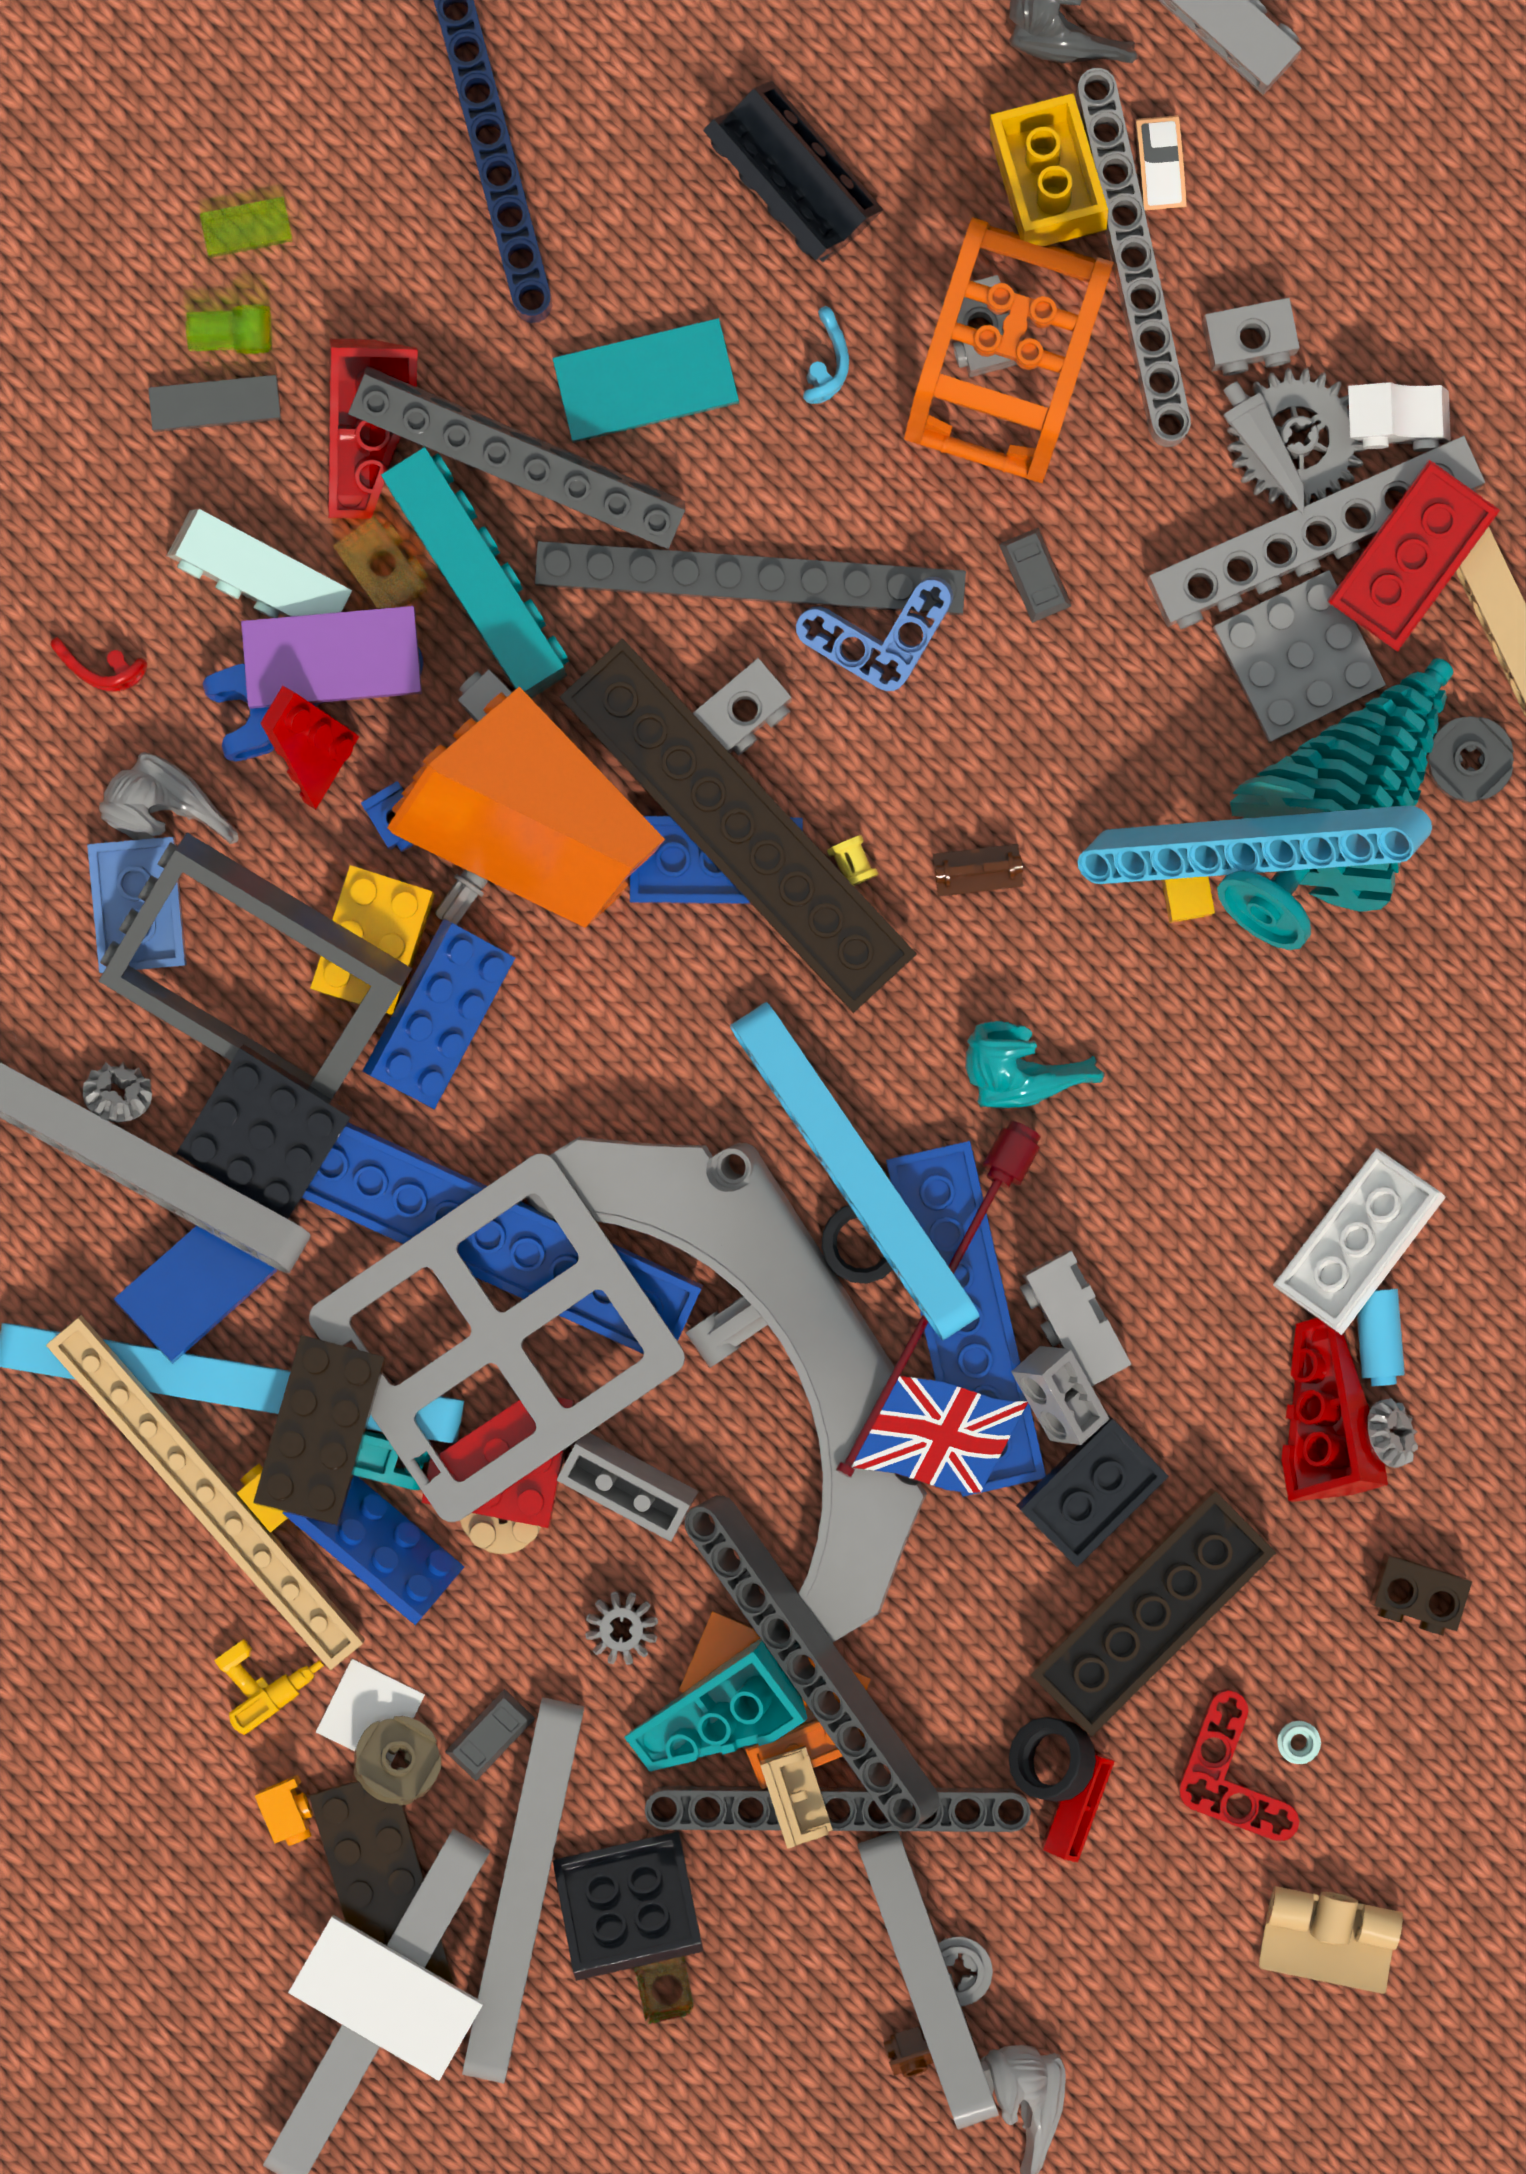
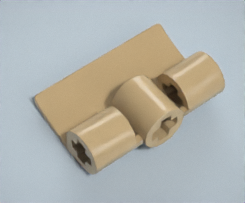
M1274 1886L1265 1922L1259 1967L1264 1970L1384 1994L1387 1989L1392 1951L1396 1950L1401 1935L1403 1912L1360 1904L1357 1899L1339 1893L1321 1892L1320 1895Z

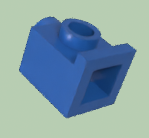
M396 781L361 802V805L387 847L392 850L398 846L402 852L414 844L392 834L387 828L389 825L387 818L389 813L392 812L391 809L403 797L402 792L404 789Z

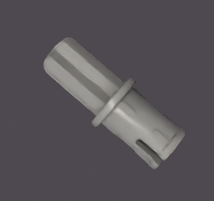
M464 870L461 876L455 875L456 883L436 909L435 914L442 921L446 919L457 925L476 897L484 895L481 890L488 880L468 870Z

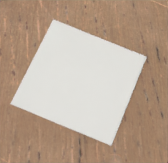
M351 1659L316 1733L355 1751L361 1735L371 1724L379 1720L381 1722L385 1719H393L394 1716L414 1718L425 1694ZM387 1753L386 1758L389 1759L391 1765L395 1755Z

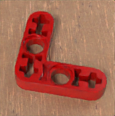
M1230 1689L1220 1690L1212 1696L1206 1708L1179 1781V1797L1187 1807L1194 1811L1271 1840H1288L1295 1835L1299 1827L1298 1813L1290 1804L1225 1779L1249 1709L1246 1700L1240 1693ZM1229 1697L1235 1699L1234 1705L1240 1710L1238 1716L1230 1715L1225 1725L1226 1729L1234 1730L1231 1738L1219 1730L1208 1729L1211 1721L1219 1726L1222 1713L1217 1709V1705L1219 1702L1227 1703ZM1209 1738H1219L1225 1744L1224 1756L1215 1762L1205 1760L1201 1754L1202 1744ZM1199 1779H1204L1205 1788L1217 1794L1218 1786H1225L1226 1789L1219 1797L1218 1811L1210 1809L1215 1803L1213 1799L1200 1796L1197 1802L1192 1801V1794L1186 1790L1188 1784H1197ZM1237 1793L1248 1796L1251 1803L1248 1814L1239 1818L1231 1816L1226 1808L1228 1799ZM1259 1801L1267 1802L1262 1808L1267 1813L1277 1815L1280 1809L1286 1810L1285 1817L1290 1821L1289 1827L1281 1826L1278 1832H1273V1824L1259 1817L1258 1826L1252 1825L1251 1822L1258 1814Z

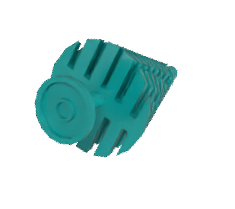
M1433 659L1425 669V673H1411L1402 679L1399 685L1391 686L1379 698H1373L1364 704L1366 707L1363 710L1351 712L1342 718L1338 724L1331 725L1316 738H1312L1299 746L1298 750L1292 755L1285 756L1278 763L1270 765L1259 772L1256 776L1260 777L1250 778L1239 785L1232 793L1239 795L1230 801L1232 816L1244 817L1243 819L1415 806L1421 790L1418 789L1424 781L1425 769L1428 764L1426 755L1432 752L1434 745L1433 736L1438 730V713L1443 711L1447 699L1446 691L1440 690V688L1445 686L1452 677L1454 671L1452 666L1444 659ZM1401 863L1276 871L1271 880L1260 874L1241 870L1225 876L1217 887L1218 898L1226 912L1253 936L1272 946L1286 950L1300 949L1311 935L1310 919L1302 905L1292 896L1299 885L1317 886L1308 894L1331 905L1358 912L1381 910L1391 900L1395 887V873H1399Z

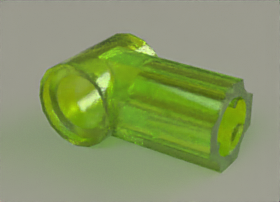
M240 305L233 307L232 311L187 312L186 338L188 350H234V352L241 354L271 352V307L266 305Z

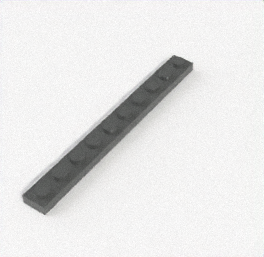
M538 541L535 586L902 611L913 591L922 580L929 577H939L949 583L953 591V601L946 614L963 615L966 571ZM934 587L931 591L923 589L922 594L927 597V600L919 611L920 613H929L936 603L943 606L944 601L939 598L941 592L939 588ZM913 606L910 609V612H917Z

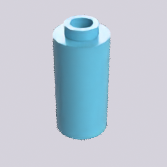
M1398 1289L1375 1290L1357 1314L1362 1378L1371 1379V1386L1397 1384L1396 1376L1405 1375Z

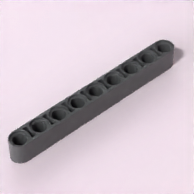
M716 1495L690 1509L684 1521L689 1537L888 1821L901 1831H910L930 1818L939 1807V1795L735 1503L728 1497ZM709 1515L713 1518L715 1525L711 1522ZM734 1550L738 1553L740 1561L735 1556ZM758 1585L763 1589L765 1596L760 1592ZM783 1621L788 1625L790 1632L786 1629ZM808 1657L813 1660L815 1667L810 1663ZM833 1692L838 1696L840 1703L835 1699ZM858 1728L864 1733L865 1738L861 1736ZM884 1765L888 1767L891 1775L885 1770ZM909 1801L914 1804L916 1810L911 1807Z
M661 1786L651 1791L646 1800L645 1815L647 1820L654 1827L663 1830H781L768 1787L761 1789L760 1786ZM819 1787L825 1806L833 1798H842L850 1806L846 1817L839 1820L829 1817L833 1828L832 1831H901L895 1828L887 1818L877 1820L871 1817L868 1808L874 1799L865 1787ZM935 1788L939 1795L938 1810L930 1819L925 1820L910 1831L1014 1832L1026 1826L1030 1819L1031 1811L1025 1796L1016 1789ZM659 1797H669L675 1802L677 1811L670 1818H660L653 1812L652 1804ZM704 1797L714 1798L720 1805L719 1813L710 1819L702 1818L695 1809L698 1800ZM753 1797L762 1803L763 1812L755 1819H747L741 1815L738 1807L745 1798ZM963 1799H972L979 1805V1812L972 1820H961L955 1814L956 1805ZM1008 1799L1017 1800L1022 1805L1020 1816L1012 1821L1004 1820L998 1814L999 1806Z

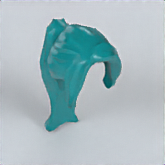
M1002 1021L985 1022L976 1025L974 1032L967 1040L969 1047L966 1051L965 1068L970 1083L978 1086L979 1096L977 1102L980 1107L1014 1108L1036 1105L1070 1086L1081 1083H1101L1105 1072L1095 1066L1097 1061L1094 1056L1083 1062L1064 1065H1041L1022 1060L1021 1057L1035 1054V1048H1037L1035 1040L1029 1041L1032 1037L1031 1030L1023 1025H1014Z

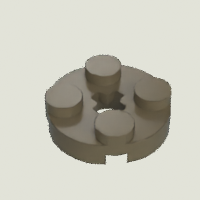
M394 1716L393 1719H385L381 1722L379 1720L371 1724L358 1741L354 1752V1776L374 1798L390 1804L409 1805L415 1799L424 1796L431 1789L439 1775L442 1763L441 1755L439 1756V1749L436 1745L437 1740L433 1732L426 1725L411 1717ZM398 1750L403 1751L406 1754L404 1761L409 1766L407 1768L399 1767L397 1770L389 1766L390 1761L386 1758V1754L395 1755Z

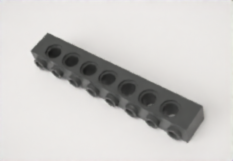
M368 366L348 412L351 416L669 549L685 512V501Z

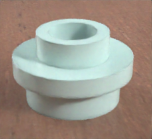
M1300 1720L1292 1721L1280 1730L1277 1746L1280 1754L1287 1761L1293 1764H1305L1312 1761L1319 1753L1321 1739L1318 1731L1310 1723ZM1297 1734H1302L1306 1737V1745L1300 1750H1295L1291 1746V1739Z

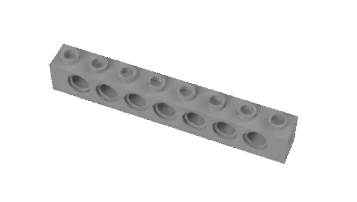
M1465 436L1304 507V516L1299 510L1293 511L1149 575L1146 581L1166 626L1169 627L1177 623L1180 630L1203 620L1201 612L1217 606L1219 612L1225 611L1243 602L1241 594L1255 588L1259 595L1282 585L1280 577L1295 571L1297 577H1301L1321 567L1319 560L1335 554L1336 559L1339 560L1359 551L1360 546L1358 542L1374 536L1392 511L1385 504L1386 492L1398 491L1404 494L1428 460H1431L1476 492L1485 484V480ZM1350 508L1362 510L1367 517L1366 527L1355 529L1349 526L1345 519L1346 510ZM1313 525L1324 528L1328 535L1327 544L1324 546L1312 545L1306 538L1307 528ZM1271 543L1283 544L1289 552L1288 561L1283 564L1272 562L1267 556V546ZM1233 560L1245 562L1250 570L1249 578L1245 581L1233 580L1227 571L1228 563ZM1196 577L1205 579L1211 588L1210 595L1204 599L1193 597L1188 590L1189 580Z

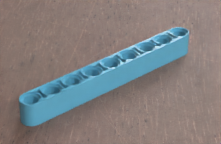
M1396 806L1108 829L1102 831L1079 855L1077 863L1081 874L1088 881L1096 884L1221 876L1241 870L1262 873L1401 863L1410 859L1430 836L1432 823L1428 815L1420 808L1415 806Z
M765 1002L731 1024L730 1028L736 1039L942 1341L980 1317L963 1287L773 1008Z

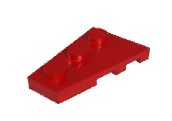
M282 686L260 724L276 753L282 756L289 767L287 773L291 780L299 785L301 789L299 795L303 802L316 810L344 762L351 756L353 747L360 736L294 691Z

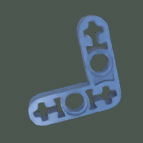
M929 577L922 580L913 591L884 642L821 606L811 607L802 613L796 623V633L805 645L875 687L884 691H894L901 688L911 675L953 601V591L950 584L942 578ZM934 587H937L941 590L939 598L944 603L943 606L936 603L926 617L935 620L931 625L923 616L910 613V609L913 606L919 612L927 600V597L922 594L923 589L931 591ZM818 616L823 618L822 627L832 634L836 631L837 626L844 630L835 640L833 649L826 646L831 639L829 636L819 633L813 637L809 634L811 627L806 623L807 619L813 621ZM913 622L921 627L923 639L920 644L910 646L901 640L900 628L903 624ZM848 637L860 639L865 646L864 656L859 660L846 658L841 647L844 639ZM874 648L881 652L875 658L877 661L885 665L891 660L898 663L896 671L901 674L900 679L894 676L889 681L883 679L884 670L874 663L869 671L863 668L864 664L871 658Z

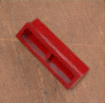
M1095 1752L1096 1763L1093 1776L1084 1791L1072 1799L1057 1802L1041 1846L1042 1850L1064 1860L1079 1861L1115 1762L1103 1754Z

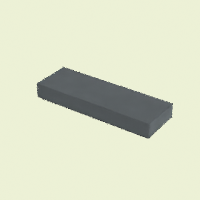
M277 375L148 388L152 430L154 432L282 420Z

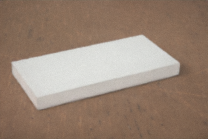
M1376 1148L1273 1286L1342 1335L1446 1197L1436 1188Z
M334 1915L329 1920L288 1992L438 2081L441 2079L484 2002Z

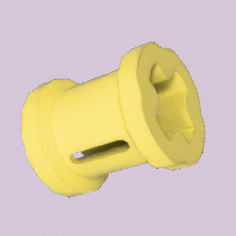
M862 835L827 849L828 855L835 858L840 872L853 886L879 875L876 868H871L861 846L864 842Z

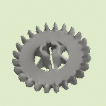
M1287 368L1284 373L1283 382L1280 383L1275 374L1271 372L1268 375L1269 388L1266 389L1256 381L1253 383V390L1255 395L1261 393L1265 399V404L1272 419L1277 414L1290 409L1291 418L1282 427L1276 426L1285 446L1292 435L1291 429L1298 433L1302 430L1306 431L1314 423L1319 422L1317 426L1314 425L1308 432L1307 437L1303 441L1304 445L1301 442H1297L1294 445L1291 443L1286 447L1291 459H1297V472L1304 485L1305 507L1310 504L1311 495L1320 500L1326 497V489L1332 493L1341 491L1338 479L1352 483L1355 478L1347 467H1362L1363 461L1354 456L1353 453L1362 452L1366 449H1363V442L1350 438L1349 411L1347 409L1349 395L1342 398L1337 396L1341 387V381L1336 382L1327 389L1325 387V372L1321 373L1315 382H1310L1308 368L1302 371L1299 380H1295L1292 370ZM1296 408L1313 412L1315 416L1311 419L1305 416H1298ZM1232 426L1228 427L1227 432L1239 438V440L1229 444L1227 450L1240 453L1241 455L1233 461L1232 467H1246L1247 469L1241 478V482L1247 483L1255 479L1257 483L1253 490L1254 495H1259L1267 489L1269 490V504H1273L1279 495L1284 496L1285 507L1287 509L1291 508L1293 502L1234 428ZM1324 427L1328 435L1327 447L1318 442L1319 431ZM1313 449L1325 454L1317 464L1304 469V457L1308 456Z

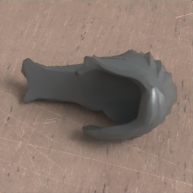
M1010 0L1009 18L1015 23L1014 33L1009 39L1010 46L1026 54L1061 64L1097 59L1133 63L1138 59V54L1133 50L1135 47L1134 41L1124 42L1102 38L1090 34L1065 18L1060 11V4L1080 6L1082 0Z

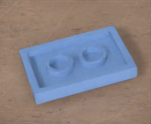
M175 837L87 844L99 973H103L106 969V966L101 964L100 961L112 941L120 944L126 935L119 931L126 916L132 908L139 912L145 901L138 898L146 882L151 875L158 879L164 870L157 863L169 843L175 844ZM179 880L129 963V966L135 970L187 965Z

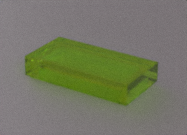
M284 197L199 213L209 258L293 241Z

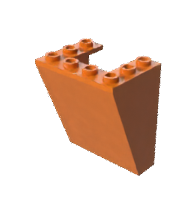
M519 686L507 697L503 692L499 693L483 709L487 715L478 722L470 718L454 733L453 737L456 741L446 749L440 744L423 760L425 765L412 777L414 781L402 792L403 797L391 809L395 816L387 828L392 834L586 928L620 897L628 887L625 879L656 852L665 838Z

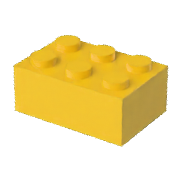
M1074 93L990 115V138L1020 240L1043 247L1107 230L1108 207Z
M350 865L332 920L412 968L435 894L432 891ZM320 956L310 989L360 1005L371 986ZM410 973L385 1014L392 1016L404 994Z

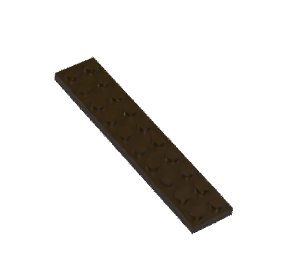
M623 638L559 697L853 1014L917 955Z

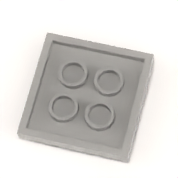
M1330 570L1213 626V631L1269 743L1386 686L1355 621L1327 602L1337 587Z

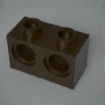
M1384 1553L1369 1603L1379 1607L1378 1616L1400 1623L1403 1622L1404 1616L1421 1620L1420 1629L1444 1636L1446 1628L1454 1631L1458 1630L1472 1581ZM1403 1578L1409 1584V1594L1404 1600L1394 1602L1388 1596V1587L1393 1580ZM1446 1591L1451 1600L1449 1609L1443 1614H1433L1429 1607L1430 1598L1436 1592Z

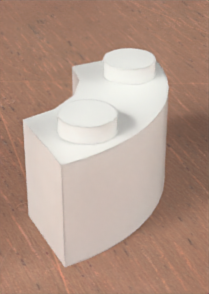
M1389 382L1348 386L1350 438L1363 441V449L1388 448L1389 444H1413V451L1427 452L1439 447V443L1451 442L1449 391L1442 385L1407 386Z

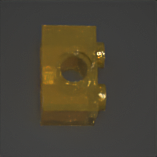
M373 516L334 544L333 547L377 609L406 607L428 591L422 582L428 575L414 555L406 560L397 546L403 540L391 523L386 521L381 525L377 518ZM382 555H388L395 559V569L387 576H378L372 570L375 559Z

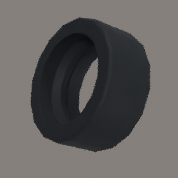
M847 1205L829 1218L823 1230L821 1248L826 1263L836 1275L852 1283L868 1284L883 1279L893 1270L885 1257L875 1266L855 1268L847 1264L839 1255L837 1236L842 1226L849 1220L857 1218L851 1207Z
M1052 1717L1033 1719L1020 1728L1011 1743L1008 1757L1010 1773L1017 1787L1028 1796L1055 1802L1072 1799L1084 1791L1092 1779L1096 1763L1094 1745L1087 1732L1074 1722ZM1049 1734L1063 1736L1069 1745L1071 1756L1067 1773L1060 1782L1054 1785L1042 1783L1036 1775L1034 1768L1036 1748L1041 1740Z

